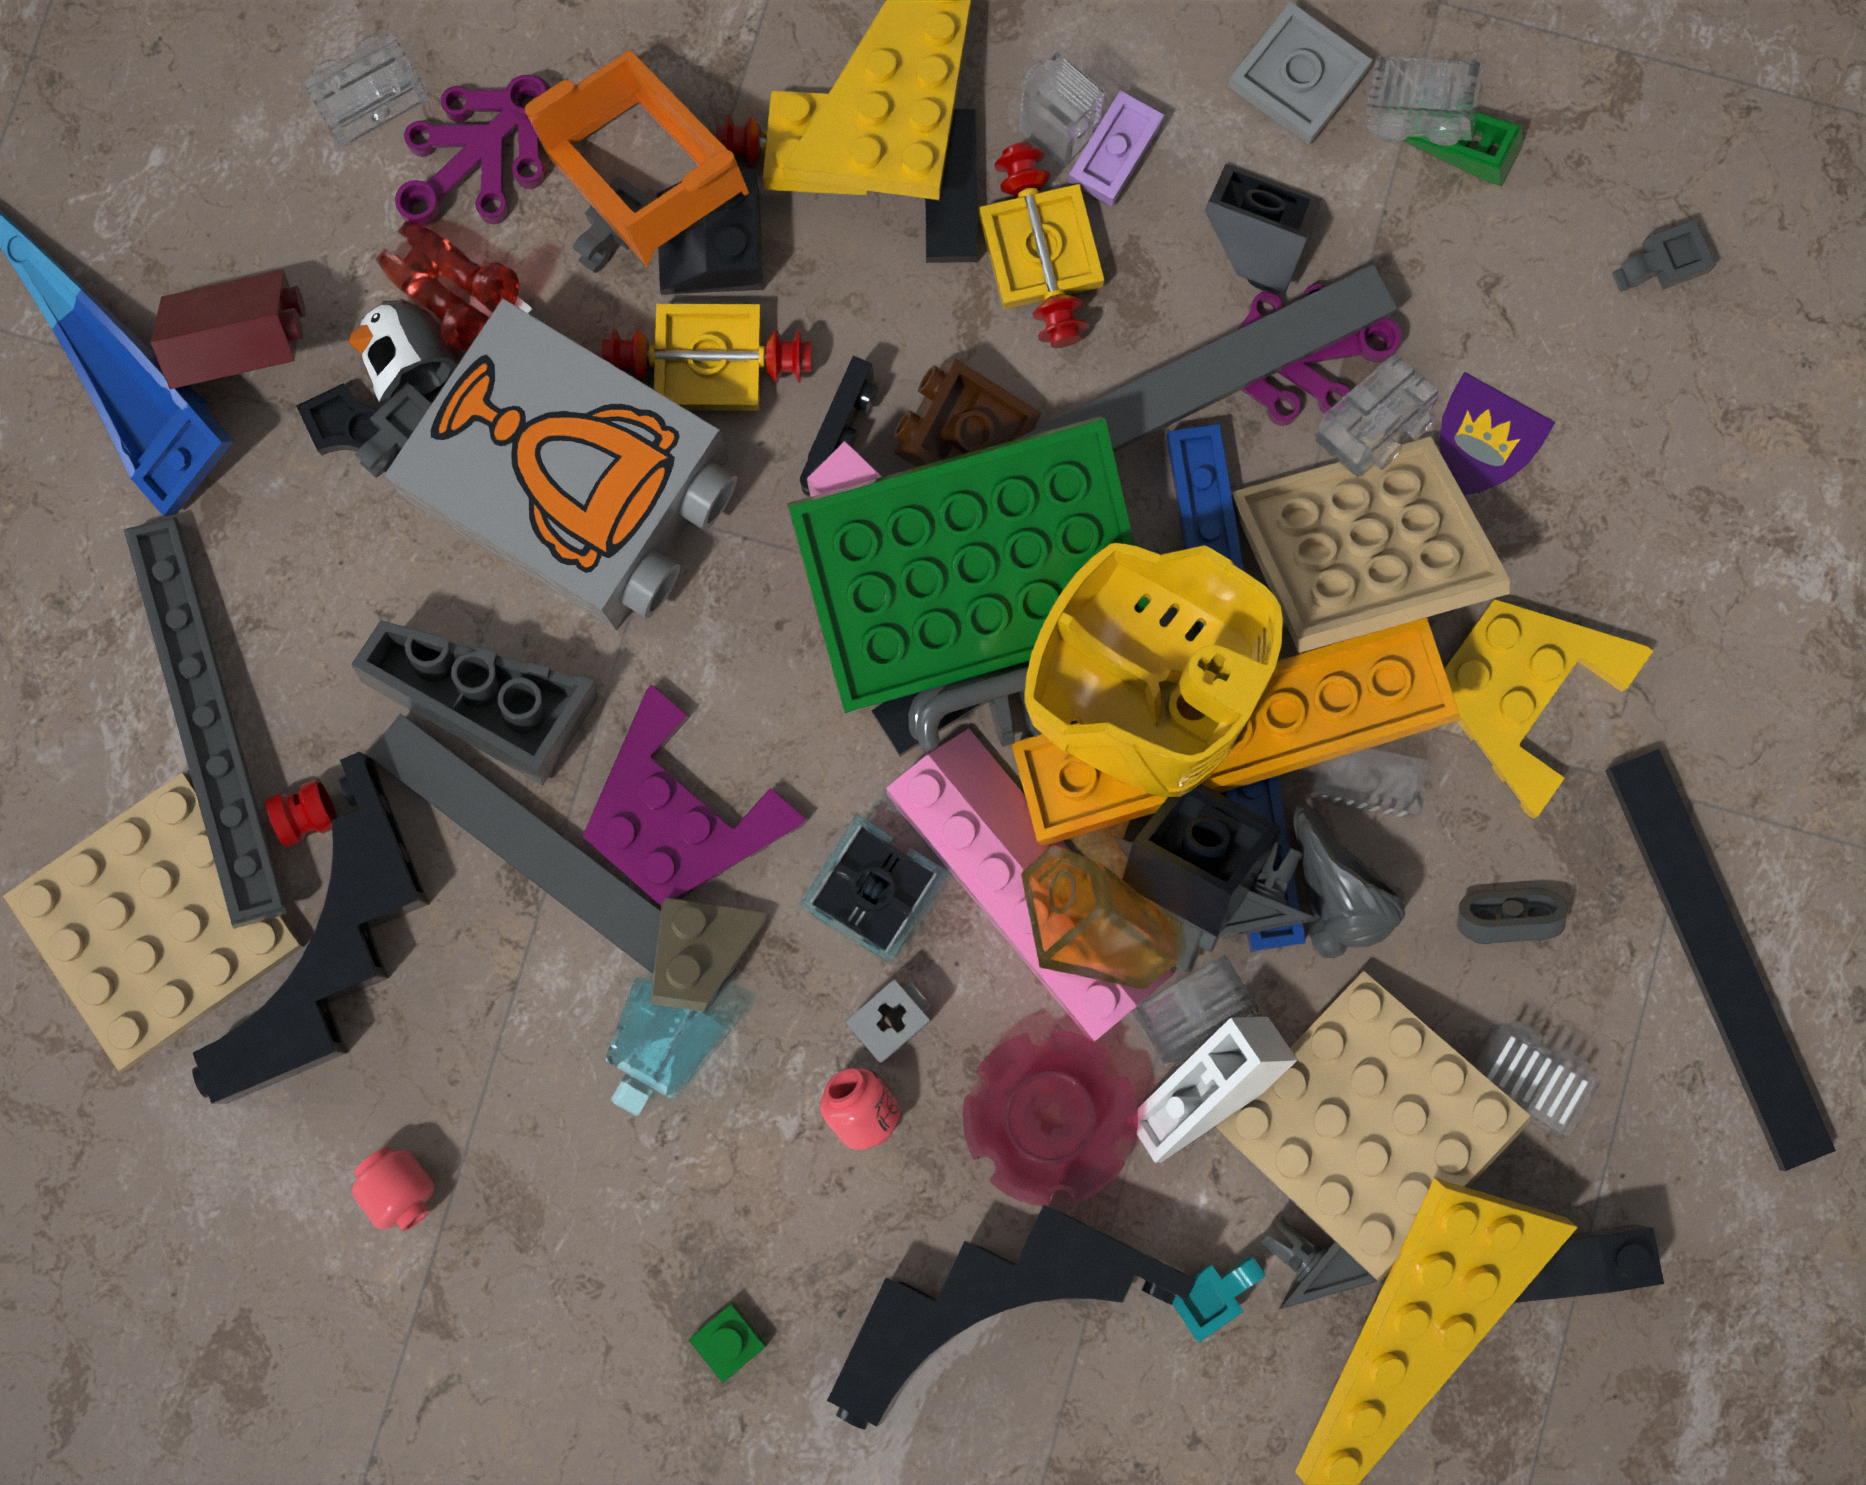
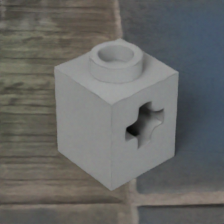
M894 979L845 1023L880 1064H883L931 1022L924 1014L931 1007V1004L911 981L902 988ZM888 1005L893 1010L897 1009L900 1005L905 1008L907 1012L901 1018L905 1025L902 1031L897 1033L895 1029L888 1028L883 1032L878 1025L883 1020L882 1014L879 1011L883 1006Z

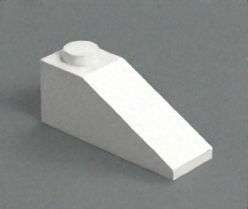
M1231 1017L1128 1118V1121L1155 1163H1162L1263 1094L1298 1060L1269 1017Z

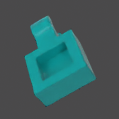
M1252 1254L1237 1263L1221 1277L1210 1263L1192 1276L1196 1278V1281L1187 1301L1176 1296L1172 1305L1199 1343L1244 1312L1235 1297L1259 1282L1266 1275Z

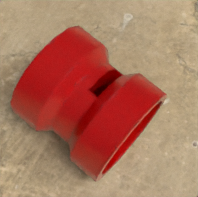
M319 779L302 784L298 794L287 795L279 793L266 799V809L272 827L278 839L286 848L303 842L305 835L313 830L322 834L331 831L332 820L337 818L332 800Z

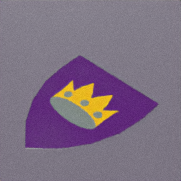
M1464 372L1452 392L1442 416L1439 438L1440 453L1464 496L1481 493L1509 480L1528 465L1543 445L1555 422Z

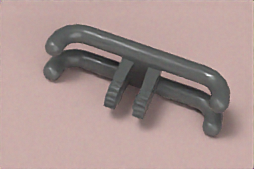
M1030 661L919 692L912 700L908 712L911 736L918 740L921 748L924 750H934L940 742L938 725L945 715L988 701L1000 743L1003 747L1014 744L1015 729L1011 721L1008 695L1017 692L1026 714L1025 720L1028 729L1035 737L1042 734L1033 726L1024 704L1025 680Z

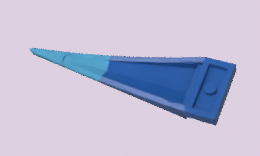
M0 209V248L31 294L76 370L118 451L130 479L163 516L176 515L231 447L234 440L206 409L207 402L189 385L169 389L155 353Z

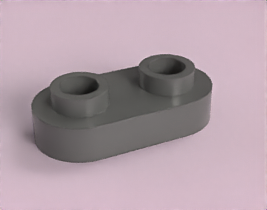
M1543 888L1475 892L1465 896L1460 901L1457 926L1466 938L1479 944L1541 941L1557 937L1564 931L1568 905L1562 896Z

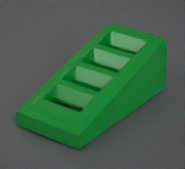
M1426 95L1405 136V142L1484 181L1502 186L1522 148L1523 137L1522 126ZM1438 116L1444 119V122L1437 135L1433 136L1428 133ZM1457 125L1463 129L1456 143L1448 140ZM1475 135L1482 137L1476 150L1468 148ZM1494 144L1500 146L1495 156L1489 155Z

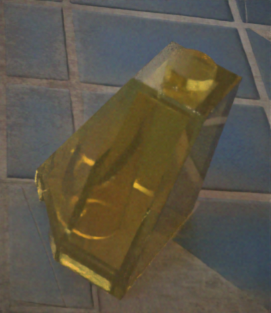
M1052 845L1021 873L1040 968L1145 990L1178 963L1167 916L1104 864L1065 848Z

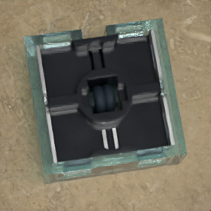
M856 814L802 898L799 907L891 966L948 877V871L912 848L909 849L907 854L901 852L893 846L895 843L893 836Z

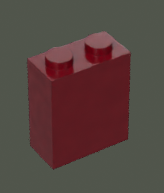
M284 269L162 296L153 329L151 345L169 389L295 361L297 340L303 339L300 318L306 316L303 297L298 286L290 287Z

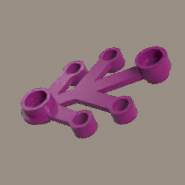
M520 75L511 80L505 90L467 91L461 86H452L446 89L441 96V106L446 116L452 121H466L473 115L474 111L500 113L487 125H430L425 121H415L407 126L404 132V139L410 151L416 156H429L437 148H463L427 183L412 180L404 183L398 189L395 196V205L404 221L416 227L431 224L439 215V202L481 163V193L476 198V209L482 220L486 223L499 224L503 222L509 214V205L502 193L503 141L517 127L519 157L514 160L512 165V172L517 183L525 189H535L545 180V169L539 159V138L525 113V108L521 107V103L525 98H536L550 89L549 84L537 76ZM463 98L466 100L464 107L459 110L449 108L450 103L454 99ZM428 133L430 136L426 143L422 145L413 143L417 134ZM534 165L537 167V172L532 177L526 178L520 175L521 170L525 166ZM491 200L501 202L500 208L496 212L488 213L484 211L487 202ZM425 201L428 203V208L423 213H412V208L417 202Z
M1314 284L1307 287L1301 299L1326 286ZM1262 292L1256 295L1251 303L1248 316L1237 330L1264 317L1257 311V305L1260 303L1270 304L1274 308V312L1282 309L1279 297L1271 292ZM1387 318L1278 373L1317 399L1318 407L1325 416L1338 418L1346 413L1352 402L1350 390L1341 383L1330 382L1306 364L1360 355L1370 362H1384L1394 355L1401 342L1400 329L1393 320ZM1371 336L1380 337L1385 343V348L1382 350L1372 349L1368 344V338ZM1260 380L1241 390L1266 407L1269 419L1276 425L1286 426L1293 423L1300 412L1301 403L1294 393L1290 391L1279 392L1265 380ZM1330 393L1339 394L1344 401V405L1339 408L1330 406L1327 403L1326 395ZM1279 401L1288 402L1293 408V413L1288 416L1279 414L1275 409V403Z

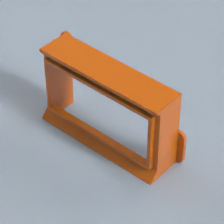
M631 50L626 51L576 85L571 80L559 82L525 106V113L549 159L646 267H648L655 249L741 192L744 196L749 194L734 154L725 148ZM639 103L698 166L688 172L683 177L681 183L634 213L573 145Z

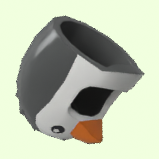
M404 299L382 301V304L372 309L362 318L361 325L351 332L348 340L349 345L362 354L364 364L374 385L373 390L378 401L383 404L406 382L411 384L425 398L444 387L457 366L452 344L442 326L428 311Z

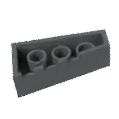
M380 620L351 664L359 679L365 685L542 786L599 698L595 681L578 675H575V677L551 671L546 666L528 662V664L498 656L496 652L479 647L473 649L449 642L447 638Z

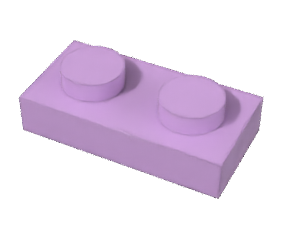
M1120 90L1069 173L1068 183L1072 185L1080 184L1082 191L1112 207L1161 127L1164 114Z

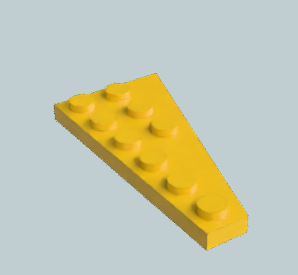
M886 0L784 165V180L939 200L972 0Z
M1434 1178L1404 1240L1400 1256L1393 1264L1295 1470V1473L1306 1485H1359L1578 1227L1564 1216Z

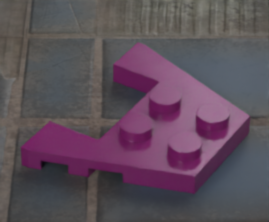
M651 684L643 696L582 837L662 906L664 898L679 900L720 876L725 870L749 856L752 857L761 852L768 845L790 832L793 833L802 828L807 820L771 788L735 828H731L653 760L689 718Z

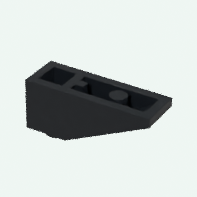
M1632 1224L1572 1234L1514 1303L1612 1293L1664 1284L1654 1229L1652 1227Z

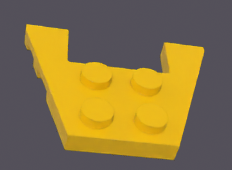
M1494 599L1489 603L1447 662L1444 670L1460 714V721H1457V723L1471 741L1474 739L1492 763L1491 768L1500 780L1508 784L1521 803L1519 805L1524 812L1534 819L1540 815L1565 778L1523 749L1520 743L1573 667L1579 662L1617 690L1623 692L1628 689L1654 651L1642 644Z

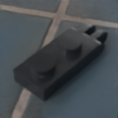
M854 355L811 447L808 460L800 476L802 492L807 497H810L807 478L844 441L853 448L858 430L853 429L852 426L860 410L865 413L869 411L878 390V383L873 382L872 363Z

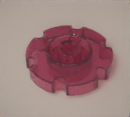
M1052 1030L1048 1043L1043 1046H1036L1030 1041L1028 1034L1024 1033L999 1045L977 1068L976 1073L985 1081V1090L978 1096L967 1095L965 1097L963 1105L965 1140L973 1159L977 1160L981 1157H988L994 1161L996 1169L990 1177V1182L1006 1195L1027 1204L1049 1206L1051 1195L1057 1190H1065L1070 1194L1072 1201L1077 1203L1103 1190L1117 1177L1125 1166L1124 1161L1116 1154V1146L1121 1140H1134L1136 1138L1138 1129L1137 1103L1132 1085L1127 1076L1111 1078L1107 1075L1105 1064L1110 1058V1053L1102 1046L1082 1035L1064 1030ZM1051 1101L1060 1105L1058 1114L1065 1118V1122L1062 1128L1053 1126L1049 1133H1045L1040 1130L1042 1121L1034 1117L1038 1107L1047 1109Z

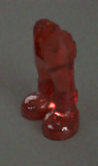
M405 221L397 231L413 247L407 256L402 259L400 256L394 255L384 248L376 258L382 271L396 288L415 303L435 313V316L442 321L441 334L444 341L460 351H468L489 320V317L473 305L466 303L457 293L450 291L439 282V277L444 276L455 283L459 289L475 297L480 304L492 313L502 299L515 305L519 293L518 276L507 264L492 262L482 267L478 263L471 261L462 250L437 232L409 221Z

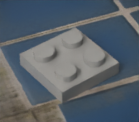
M1290 1L1229 78L1227 87L1310 145L1369 70L1373 60Z

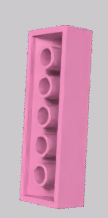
M969 728L928 753L886 787L887 797L1091 1043L1100 1038L1174 974L1063 841L1047 846L1039 845L1025 795Z

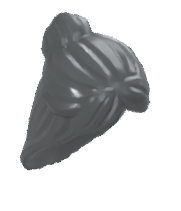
M1306 802L1297 804L1293 822L1300 852L1303 853L1302 860L1307 901L1311 911L1319 919L1318 921H1313L1309 929L1314 949L1323 958L1335 959L1343 955L1347 947H1369L1382 942L1405 917L1404 891L1399 887L1393 886L1387 880H1383L1373 868L1366 866L1360 859L1341 846L1324 817L1315 808L1310 807Z

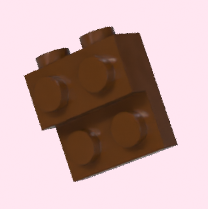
M954 359L942 363L940 368L933 365L924 375L918 387V392L924 398L916 413L909 410L897 425L894 438L899 440L900 443L894 454L915 467L934 463L1019 438L1033 431L1042 413L964 363Z

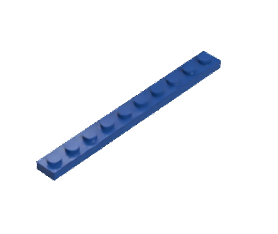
M1220 424L1168 431L1166 439L1184 550L1205 545L1230 559L1234 566L1244 571ZM1200 621L1196 622L1198 634L1204 627V624ZM1278 776L1225 791V797L1282 827L1275 841L1282 845L1278 870L1290 850ZM1293 874L1283 899L1288 900L1287 906L1300 911L1295 875ZM1303 924L1247 935L1250 952L1306 943Z

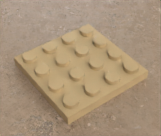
M1431 436L1231 492L1236 517L1270 591L1281 605L1282 617L1299 653L1510 594V578Z
M183 772L3 895V898L118 1072H126L304 947L284 915L233 929L193 781L188 774Z
M1363 971L1290 1047L1298 1061L1263 1094L1217 1124L1215 1128L1380 1283L1389 1274L1393 1264L1399 1258L1404 1240L1433 1179L1437 1178L1469 1188L1532 1119L1524 1109Z

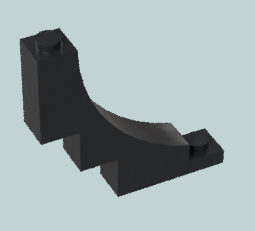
M357 752L340 759L345 775L339 777L341 789L349 805H358L359 809L332 820L333 854L326 899L315 932L301 959L282 986L257 1012L219 1040L193 1052L197 1064L192 1069L194 1082L200 1094L204 1098L209 1097L211 1104H228L347 1054V1049L329 1003L389 979L370 929L429 905L373 759L362 752Z
M1043 1205L1016 1263L972 1241H964L938 1298L894 1276L886 1277L827 1401L839 1407L836 1416L843 1421L863 1430H866L869 1423L877 1427L884 1423L898 1396L915 1373L939 1349L958 1334L986 1318L1023 1305L1058 1299H1097L1123 1303L1136 1276L1146 1280L1142 1291L1172 1305L1176 1296L1187 1301L1196 1278L1048 1205Z

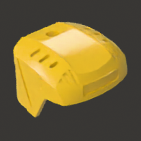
M1112 543L1094 555L1073 576L1053 605L1040 630L1031 653L1025 680L1024 704L1032 724L1062 751H1067L1090 766L1127 784L1143 789L1146 793L1162 797H1180L1191 792L1208 779L1228 756L1239 733L1252 715L1275 671L1282 645L1283 617L1281 605L1275 595L1265 585L1234 566L1230 559L1205 545L1160 555L1137 546ZM1144 597L1148 598L1149 604L1140 613L1136 612L1135 606ZM1170 608H1176L1178 613L1167 627H1162L1159 623ZM1202 622L1204 627L1193 641L1186 640L1185 636L1195 623ZM1184 698L1192 707L1205 714L1204 717L1194 721L1185 719L1177 710V701ZM1072 721H1078L1080 725H1071Z

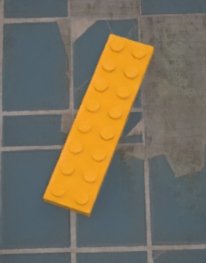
M1427 617L1277 661L1274 673L1252 715L1239 733L1231 748L1232 750L1213 774L1201 784L1218 793H1222L1460 721V714ZM1184 698L1177 701V710L1185 719L1194 721L1204 717L1205 714L1192 707ZM1043 734L1011 744L1039 845L1047 846L1156 813L1168 798L1146 793L1143 789L1127 784L1090 766L1067 751H1062Z

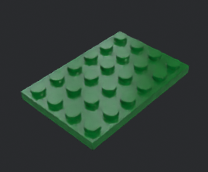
M1102 416L787 503L844 713L1030 661L1032 650L1050 610L1073 576L1094 555L1112 543L1135 546L1106 419ZM1146 597L1142 598L1135 606L1136 612H1142L1148 605Z

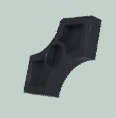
M344 383L296 405L311 439L321 455L341 450L357 452L364 443L380 431L373 425L370 419L379 409L371 408L356 400ZM401 449L396 453L395 458L397 457Z

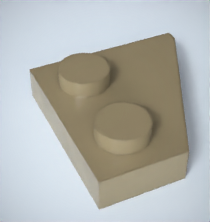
M664 898L660 913L650 1004L704 1012L718 993L723 981L735 969L742 954L754 937L758 936L766 921V913Z

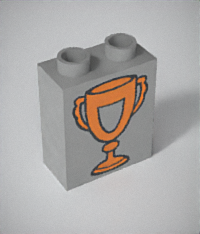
M505 299L501 300L384 475L408 503L616 631L630 609L648 619L660 608L672 590L680 572V564L667 557V552L688 521L703 530H707L713 525L729 502L738 479L737 475L723 468L729 457L719 429Z

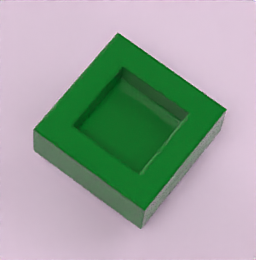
M733 1302L688 1340L722 1383L767 1346Z

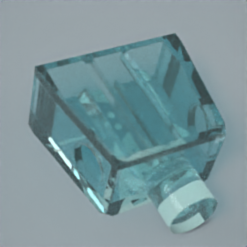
M639 977L635 979L605 1058V1061L625 1072L610 1101L636 1116H639L654 1089L669 1098H677L731 1031L728 1027L700 1011L651 1005L652 984Z

